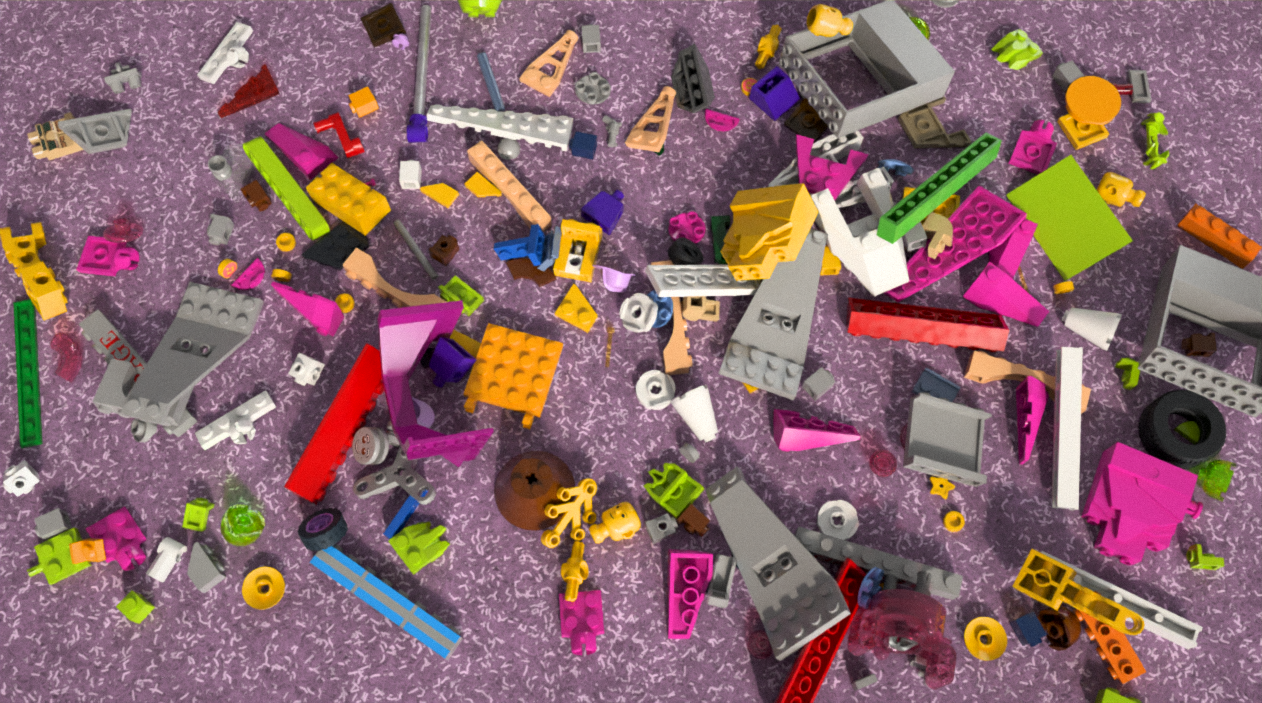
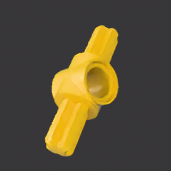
M778 24L772 25L769 34L762 36L757 49L759 55L755 62L757 69H764L768 59L774 57L775 50L777 51L778 37L782 30Z
M579 541L574 542L571 558H568L567 562L561 566V576L567 583L565 600L571 602L577 599L579 584H582L583 580L587 579L589 573L588 565L583 560L585 545Z

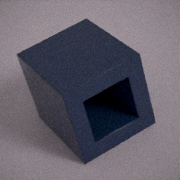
M576 131L574 138H571L569 143V149H572V156L594 159L597 148V135Z
M1034 611L1010 622L1022 646L1027 644L1030 647L1036 646L1042 642L1041 638L1047 635Z

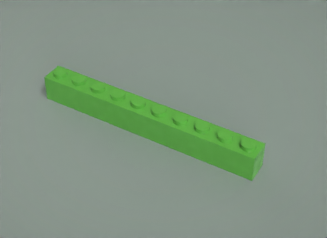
M984 133L882 215L876 235L894 244L995 160L1002 140Z

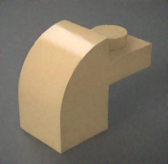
M931 212L923 224V229L927 238L931 239L928 246V257L936 259L938 253L943 252L945 245L951 247L953 227L946 217Z
M706 296L683 297V317L690 321L701 319L715 322L719 320L720 301L707 300Z

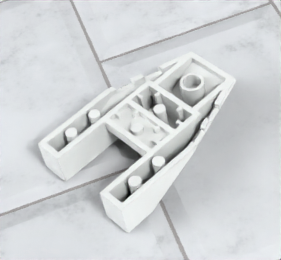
M859 131L840 138L832 134L813 143L810 155L839 163L837 160L849 155L850 149L855 151L860 149L863 137ZM797 157L768 187L798 184ZM882 167L880 170L890 190L894 180L887 170ZM859 179L853 182L850 180L837 199L834 200L838 208L866 202L857 185Z
M880 168L862 174L857 182L872 212V215L858 221L846 224L829 189L810 196L818 210L815 222L821 232L828 234L826 243L831 253L837 256L844 263L843 265L858 277L857 280L874 297L909 282L902 237L894 244H891L876 235L880 217L894 207L888 184Z

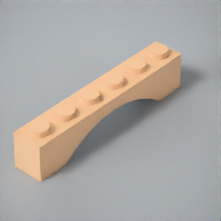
M483 141L467 150L470 162L505 195L530 229L531 225L539 224L544 232L552 226L551 216Z
M355 248L343 264L346 271L345 274L350 279L360 280L365 288L369 290L371 288L375 289L376 293L384 299L386 297L390 298L392 303L398 308L447 302L435 294H410L394 288L378 273L372 257L358 248Z
M671 260L651 262V265H674ZM679 296L671 297L673 301V333L663 351L665 374L668 375L689 373V367H692V357L687 354V349L690 348L689 337H685L684 331H687L686 319H682L683 301L680 302Z
M974 351L969 357L964 378L984 384L1002 379L1022 382L1027 376H1032L1045 384L1049 397L1055 402V376L1047 375L1041 370L1029 369L1023 364L1008 362L1001 357L989 356L983 351ZM1083 384L1081 414L1086 411L1091 391L1090 388L1085 387Z

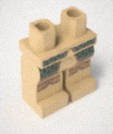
M71 112L64 114V118L57 121H49L43 125L37 124L35 125L36 131L27 134L32 145L40 143L39 146L31 148L33 155L37 159L47 157L49 160H53L84 150L58 128V121L75 119Z

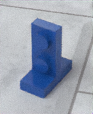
M539 224L531 225L530 237L494 243L493 249L501 261L528 256L533 265L538 266L542 264L545 235Z

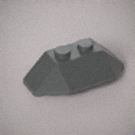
M695 44L679 51L678 60L671 76L673 89L676 91L677 107L691 113H696L710 106L715 98L709 69Z

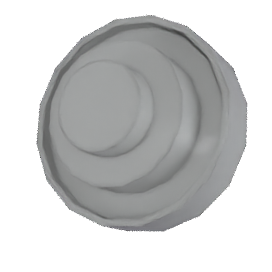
M139 419L132 421L131 433L137 442H148L157 431V424L144 422Z

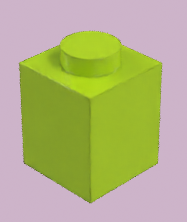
M133 590L116 606L130 621L138 624L155 608L142 594Z

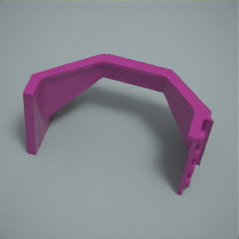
M462 300L386 309L379 312L377 320L381 377L392 429L408 460L441 455L457 467H460L463 461H471L476 458L494 432L493 428L445 435L417 423L408 381L428 346L434 341H439L440 337L450 338L464 308Z

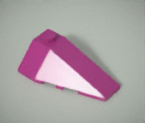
M280 123L265 133V136L309 180L313 179L339 158L327 145Z
M1024 219L1001 245L989 251V262L1013 279L1038 224Z
M991 262L984 267L962 296L978 308L992 311L1036 327L1040 325L1049 313L1043 305L1017 282Z
M277 282L271 283L273 289L316 328L317 333L323 336H327V334L334 336L344 319V315L336 302L317 294H313L311 297L303 290H299L297 293L292 287Z
M1027 376L1016 388L1019 464H1024L1029 460L1049 397L1045 384L1032 376Z
M774 409V441L778 449L782 451H801L860 440L861 436L854 426L835 421H829L827 425L815 416H811V419L808 420L799 417L800 413L796 411Z
M668 549V639H690L707 586L712 578V553Z

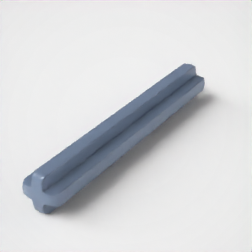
M485 52L479 53L477 55L478 62L496 111L505 112V107Z

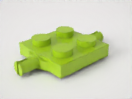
M72 528L35 546L34 549L38 556L39 564L27 569L28 575L33 577L43 572L49 585H52L91 566V561L72 564L69 544L83 540L78 529Z

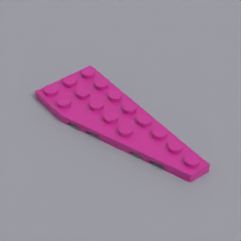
M978 186L948 218L953 227L951 247L945 245L943 252L938 253L936 259L928 257V246L931 242V239L926 242V246L920 248L906 263L909 282L886 291L884 294L898 303L1001 245L1022 223L1027 213L983 187Z

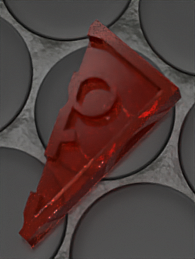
M266 64L261 67L262 70L255 77L252 76L234 94L235 98L229 104L225 103L218 111L220 118L280 94Z

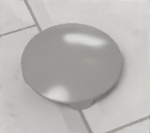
M592 72L576 82L575 92L577 97L584 103L600 104L610 96L611 86L599 73Z

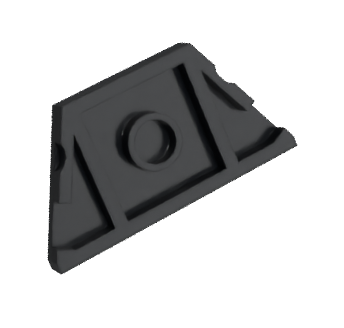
M343 221L301 255L306 260L309 259L341 270L344 268V262L355 248L364 252L369 248V243L364 234Z

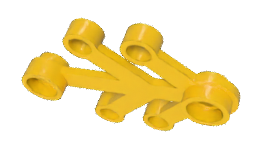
M583 479L576 487H561L558 489L557 497L560 500L567 501L574 495H577L573 502L558 505L549 504L545 507V515L550 518L557 517L559 513L565 512V514L553 530L543 532L541 536L543 545L549 548L556 547L560 542V534L571 519V538L576 541H581L584 538L585 532L580 526V506L583 502V521L588 524H593L596 521V514L592 512V497L596 493L597 485L593 479Z

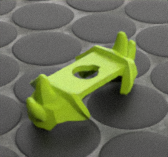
M1160 112L1149 113L1147 116L1150 118L1141 122V125H1146L1147 150L1145 153L1149 157L1147 161L1143 162V165H1151V170L1159 167L1161 164H1166V159L1169 156V150L1161 155L1158 153V133L1168 135V130L1163 124L1165 117Z

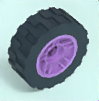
M337 508L321 509L302 521L298 527V535L307 550L321 551L340 541L346 535L348 525L341 511Z

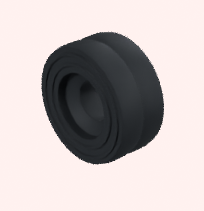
M680 237L676 239L668 249V256L674 265H700L703 262L701 250L687 238Z

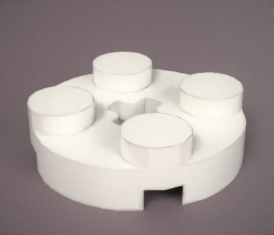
M636 293L631 298L625 299L622 303L619 313L620 319L623 321V326L630 331L636 333L647 332L656 320L658 305L651 297L642 293ZM641 308V315L637 317L635 312Z
M651 370L644 373L637 382V399L647 409H663L674 399L675 383L668 374L661 373L659 370ZM652 386L661 388L659 394L651 393Z
M844 500L826 502L817 514V527L822 534L842 540L851 538L859 526L856 509ZM833 516L835 518L840 516L843 524L835 525L832 519Z

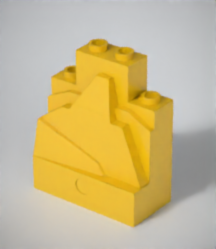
M804 183L737 191L730 204L733 212V223L723 240L725 244L720 251L735 280L769 279L777 262L795 261L818 214V210Z

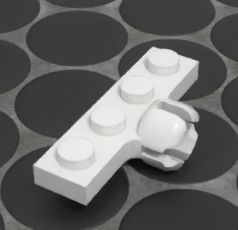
M236 22L197 74L201 80L215 84L228 66L236 68L245 67L246 65L239 61L248 63L249 53L242 46L253 32L252 28Z
M265 390L195 432V435L204 450L229 436L234 443L245 444L247 441L243 435L247 434L250 441L255 435L253 422L276 408Z

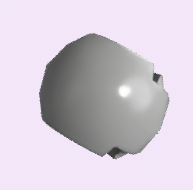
M503 139L499 142L497 151L499 156L505 160L515 159L520 154V145L516 140Z

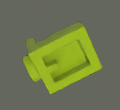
M1121 358L1115 364V367L1124 370L1121 381L1124 382L1123 388L1127 390H1132L1138 384L1140 374L1138 369L1139 362L1132 358Z
M196 498L188 502L182 527L200 532L205 531L209 510L213 509L215 504L208 502V499Z
M1194 544L1187 550L1186 558L1190 562V568L1217 570L1224 567V558L1215 557L1214 554H1202L1201 544Z

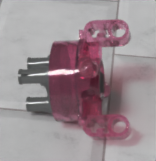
M919 571L917 573L916 588L911 591L896 589L898 577L886 574L883 591L873 596L870 610H866L852 619L847 642L849 651L855 656H861L873 649V654L878 660H886L890 652L894 654H915L927 660L925 682L929 688L937 690L951 684L954 680L957 656L954 648L950 646L952 640L944 637L946 609L940 602L930 597L929 587L932 575L930 573L927 575L926 571Z

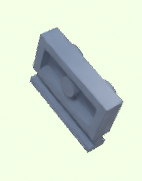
M555 226L554 231L551 230L545 236L542 264L537 267L541 271H545L549 266H552L559 257L562 233L560 227Z
M926 367L911 392L916 395L925 392L931 394L932 397L946 398L949 402H953L961 387Z

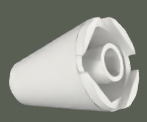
M1071 308L1070 311H1065L1062 321L1065 322L1064 326L1107 351L1122 314Z
M707 385L695 388L685 393L681 398L677 397L670 401L700 441L704 439L706 443L716 438L715 434L718 433Z

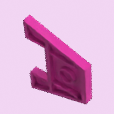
M796 134L798 184L804 183L808 193L812 194L829 189L833 199L836 200L866 161L869 154L850 149L846 165L810 155L814 139Z

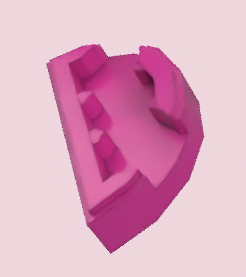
M709 109L705 110L706 123L717 131L732 130L740 121L739 118Z
M258 257L233 282L232 287L238 290H249L260 284L264 278L265 269Z

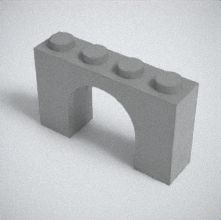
M111 359L92 401L98 408V411L104 414L116 413L121 417L130 418L122 415L121 411L137 373L131 362ZM193 388L171 406L164 426H170V424L179 425Z

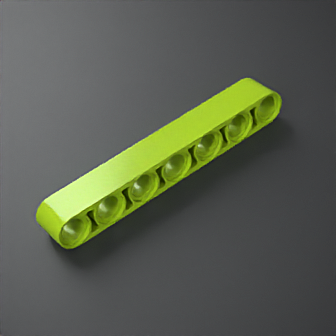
M259 136L243 143V149L248 158L311 240H315L329 233L330 229L325 219L265 140Z

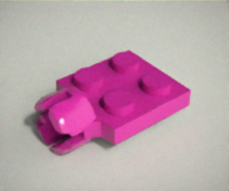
M1036 120L1033 122L1030 131L1022 130L1008 164L1037 175L1047 170L1057 145L1056 142L1051 140L1054 131L1053 125L1048 122L1046 128L1042 129L1045 120Z
M88 236L76 270L85 274L116 276V273L121 269L134 270L138 267V264H131L130 261L139 262V252L134 248L126 247L127 242L124 239Z
M125 506L86 528L91 538L103 539L105 561L107 563L116 560L123 570L130 571L135 569L131 563L132 558L135 559L139 566L145 561L146 556L140 545L146 541V538Z
M601 590L578 592L577 599L574 602L565 600V593L559 594L562 638H570L571 651L575 655H583L582 644H586L587 655L595 653L597 649L596 637L599 634H604Z

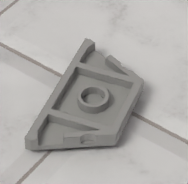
M126 109L58 121V128L88 154L123 148L127 146L132 110Z

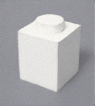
M400 161L399 182L402 189H420L422 169L419 161Z

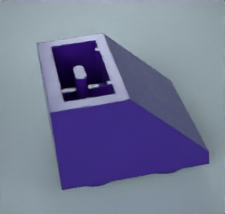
M777 66L751 87L749 97L755 105L774 121L800 101V97L790 77Z

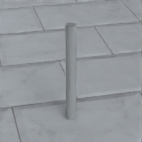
M399 219L394 221L393 224L432 280L438 278V274Z

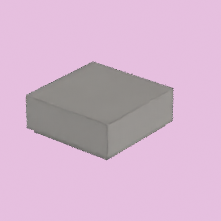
M872 673L852 682L851 685L854 691L878 680L875 674Z

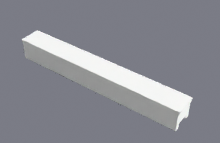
M1061 347V350H1056L1052 508L1069 509L1072 511L1079 509L1083 347Z
M1040 552L1073 568L1077 572L1073 582L1092 591H1097L1103 597L1139 614L1144 620V629L1188 650L1197 647L1198 633L1202 631L1203 627L1046 552ZM1130 617L1126 619L1133 623V620Z

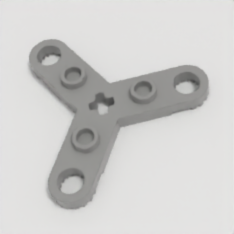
M401 446L392 466L359 479L353 486V492L360 499L369 498V496L377 495L396 486L402 487L422 505L431 503L434 500L433 498L436 497L435 488L414 470L418 459L408 460ZM365 484L368 485L367 489L361 492V487L365 486ZM425 490H429V493L425 497H421L423 494L422 491L425 492Z

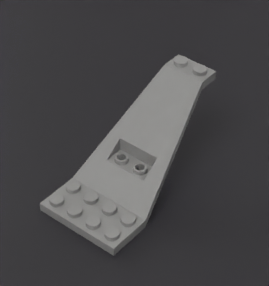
M810 228L795 261L777 262L770 278L763 279L728 343L718 374L794 401L804 367L828 234Z
M189 282L174 321L130 390L121 414L164 426L171 406L251 337L264 301L259 298ZM208 348L207 352L203 353V350Z
M738 466L705 489L711 507L733 557L737 560V566L763 622L776 659L782 661L851 614L837 581L752 490Z

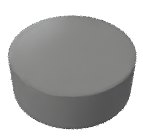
M685 443L679 449L680 453L691 463H694L699 458L698 451L688 443Z

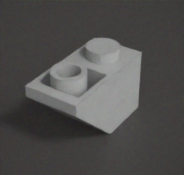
M196 542L193 544L187 575L199 591L206 593L226 578L223 573L225 568L218 560L214 561L211 557L214 553L207 544L202 545Z

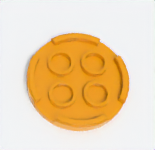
M1085 76L1078 78L1071 83L1065 93V107L1068 113L1082 124L1105 125L1115 118L1121 108V97L1117 89L1110 82L1100 77Z

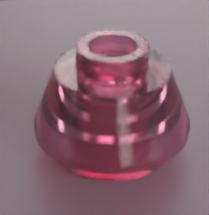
M878 450L871 455L869 466L874 474L880 477H888L895 472L897 460L891 452Z
M756 630L749 635L746 645L751 656L763 660L769 658L774 653L766 630Z

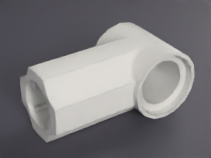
M170 537L164 538L158 546V555L146 574L164 582L175 563L181 561L180 557L183 552L187 551V546Z

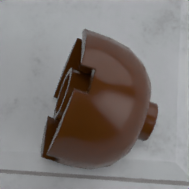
M1060 606L1058 611L1051 607H1047L1039 612L1040 614L1037 618L1045 632L1047 631L1048 633L1046 636L1051 643L1048 645L1050 648L1062 651L1078 641L1081 625L1076 615L1070 609Z

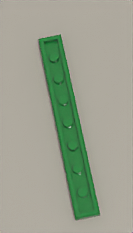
M30 299L13 302L20 448L43 444L36 308Z

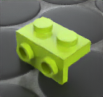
M456 275L445 286L440 285L438 287L440 297L447 302L462 300L464 308L461 314L465 313L468 317L484 302V297Z

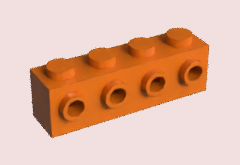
M1196 203L1177 225L1241 269L1253 261L1262 248L1254 240L1249 239L1237 229L1231 227L1222 219L1214 216Z
M1078 609L1073 610L1079 622L1083 620L1087 628L1084 631L1088 638L1096 642L1098 646L1095 648L1097 654L1102 660L1105 659L1109 665L1107 670L1113 680L1118 679L1124 684L1146 673L1145 668L1124 633L1113 629Z

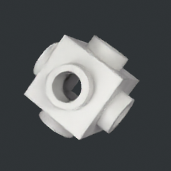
M298 353L288 374L295 377L294 381L303 386L306 383L315 385L325 364L310 356Z
M24 460L17 466H10L4 472L2 485L9 493L14 492L17 496H20L22 493L30 492L35 487V484L40 481L39 474Z

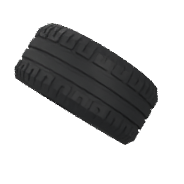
M1178 389L1162 394L1143 410L1139 419V437L1148 454L1184 470L1195 468L1209 461L1221 451L1225 443L1226 425L1219 409L1208 398L1189 390ZM1169 414H1177L1188 421L1197 423L1200 437L1195 445L1185 444L1174 437L1168 426Z

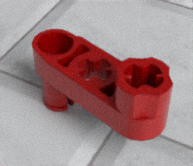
M339 112L328 115V118L313 122L317 133L330 128L336 129L347 158L365 152L359 137L349 139Z

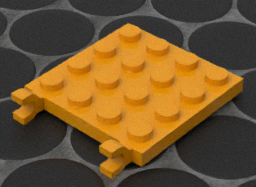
M488 323L476 356V362L473 365L463 393L464 397H467L464 405L465 411L473 414L478 400L525 413L522 420L523 428L531 430L534 416L541 417L563 349V343Z

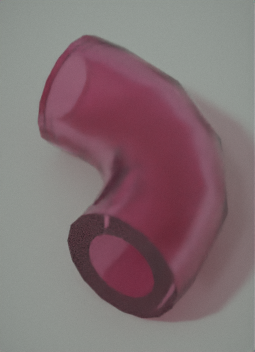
M59 332L50 343V347L58 352L61 357L60 364L54 373L72 384L81 369L82 353L77 342L69 335Z

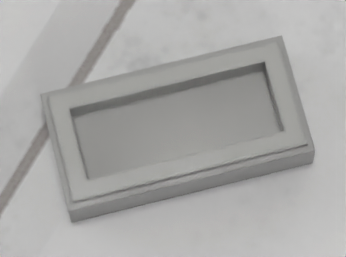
M1128 70V83L1133 84V88H1130V90H1133L1132 95H1130L1131 102L1150 103L1151 95L1147 71Z

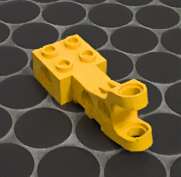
M31 223L33 235L12 238L10 227L0 228L1 242L6 258L10 264L12 263L14 267H17L14 271L18 277L22 278L26 293L42 319L47 320L67 312L65 304L68 302L63 293L64 288L61 282L55 281L54 278L56 277L52 268H47L44 262H41L39 259L38 249L46 245L42 223Z
M1031 549L1012 586L1016 590L1058 611L1063 601L1121 633L1138 635L1144 630V620L1139 614L1073 582L1077 574L1073 568L1034 549ZM1129 617L1134 623L1131 629H1127L1125 626V620Z

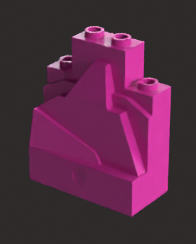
M1116 442L1102 452L1081 516L1087 519V522L1091 525H1101L1094 548L1100 550V554L1108 557L1115 556L1120 559L1121 563L1130 566L1142 561L1146 545L1149 550L1155 552L1168 548L1171 538L1175 534L1177 524L1183 521L1198 475L1122 443Z

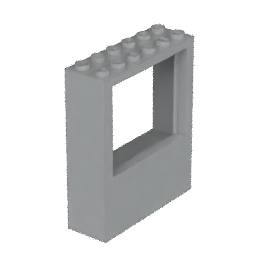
M887 0L842 16V18L848 17L853 21L852 31L848 35H842L838 32L833 37L816 36L806 29L785 38L779 59L781 68L786 71L790 79L799 88V91L806 97L809 104L813 106L819 117L824 120L829 130L837 138L944 97L955 73L952 67L894 0ZM847 45L888 94L848 111L808 62L809 59Z
M1180 245L1162 267L1138 369L1255 418L1262 413V277ZM1168 314H1174L1257 348L1251 383L1162 347Z

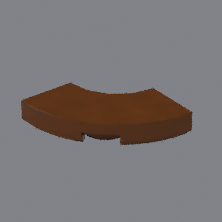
M520 258L506 262L514 280L520 278L530 279L539 288L557 280L549 268L541 271L537 269L538 266L533 265L530 259Z

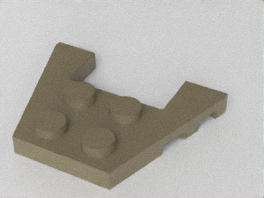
M945 96L906 111L899 116L898 121L914 148L968 147L971 145L972 141L964 129L947 134L933 111L932 107L945 102Z

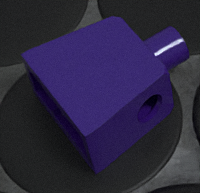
M615 190L612 195L601 191L581 208V217L590 223L600 226L602 231L610 236L624 212V205L621 203L624 194L619 190Z
M440 337L429 363V367L436 373L432 381L433 384L442 388L445 382H459L476 362V359L454 339Z

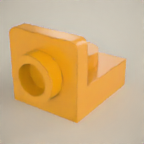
M87 538L69 544L72 564L106 560L103 539Z

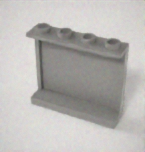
M925 392L910 398L903 467L969 486L977 487L986 484L987 475L980 474L984 422L992 417V414L984 412L980 408L966 407L967 405L964 403L949 402L946 398L932 397L931 394Z

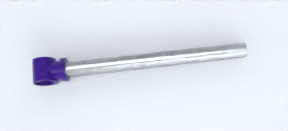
M428 5L421 7L414 112L409 117L410 124L407 125V140L409 143L428 142V120L424 115L431 7Z

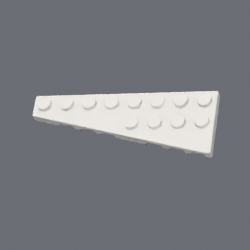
M439 104L431 105L427 112L428 121L442 124L456 123L459 128L474 127L477 132H481L483 129L491 131V135L513 140L523 138L531 144L535 142L545 143V147L549 148L552 145L562 147V151H567L573 127V118L564 115H536L529 112L514 113L513 111L502 112L494 109L460 108L459 106L446 107Z

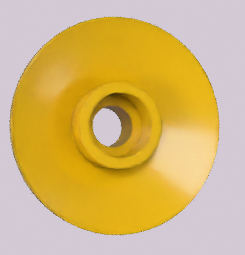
M260 567L253 570L247 575L242 586V595L245 602L249 606L260 610L276 605L283 597L285 591L283 576L279 571L271 567ZM268 585V592L263 593L262 588Z
M978 617L966 626L964 642L968 651L974 657L984 661H991L999 658L1005 652L1007 635L1002 625L996 620L989 617ZM981 636L987 638L986 644L980 641Z

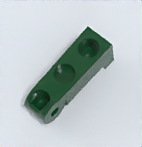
M730 215L711 216L710 227L714 262L718 265H728L720 251L725 244L723 240L726 236V228L730 227Z

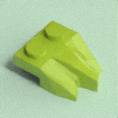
M1021 29L1008 33L991 49L1000 54L996 60L1008 62V67L1015 70L1025 67L1030 61L1038 59L1043 54L1039 46Z
M664 463L663 473L656 469L648 471L654 479V483H647L644 485V488L659 506L678 519L703 492L704 487L688 476L687 472L678 465Z
M430 521L418 522L404 528L388 541L413 575L428 563H432L440 557L450 545L447 541L441 542L439 540L446 531V528L442 525L430 529Z

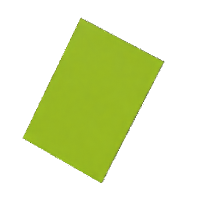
M1069 155L1006 194L1013 206L1027 213L1025 219L1038 224L1033 236L1064 281L1133 242L1072 155Z

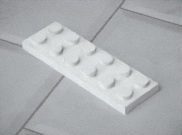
M647 265L645 270L659 297L755 295L761 284L759 279L736 281L728 265Z

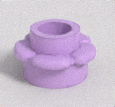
M395 34L393 36L392 44L395 47L399 48V44H402L403 46L400 49L404 50L406 46H409L408 38L404 34Z

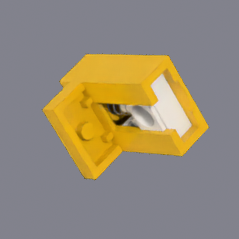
M562 219V236L559 257L555 260L553 268L554 275L592 282L595 269L592 265H596L602 240V228L594 223H581L574 219ZM573 246H575V251L571 254ZM573 262L580 263L577 266L571 265Z

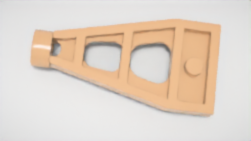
M567 30L558 42L527 67L519 78L520 82L550 97L560 84L578 36L573 31ZM557 50L565 53L561 61L551 57ZM546 63L556 66L555 73L551 77L539 71Z
M663 87L658 99L632 128L625 142L626 146L654 152L660 151L667 136L673 99L676 95V91L673 88ZM657 109L665 110L663 117L653 115ZM649 123L659 124L657 132L644 131V128Z

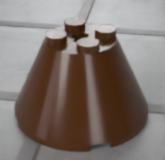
M544 451L524 452L510 459L500 470L494 487L496 505L502 516L512 525L531 531L543 530L558 523L565 514V512L559 513L557 517L550 518L545 515V507L549 504L558 505L573 502L575 495L571 496L569 500L563 501L558 499L557 491L561 487H575V481L569 467L557 456Z

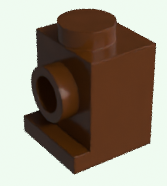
M257 180L240 189L252 208L256 206L259 211H265L272 204Z
M442 234L434 246L429 248L431 258L447 266L460 250L456 238L451 235L446 237Z
M1211 332L1207 336L1196 333L1190 335L1189 338H1183L1181 347L1185 350L1186 356L1210 357L1217 351L1215 333Z
M692 504L677 519V524H685L683 526L684 529L691 535L695 533L702 538L710 529L708 527L710 520Z

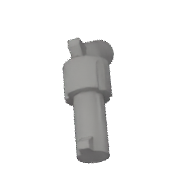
M605 115L602 121L608 124L606 127L609 134L608 146L612 148L617 147L616 135L619 134L622 122H616Z

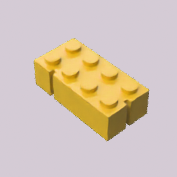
M333 163L320 173V178L317 176L306 187L313 202L365 236L391 211L385 196L374 189L371 190V187Z

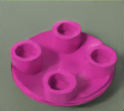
M690 211L672 217L669 221L668 231L674 241L684 237L696 244L704 237L706 227L698 214Z

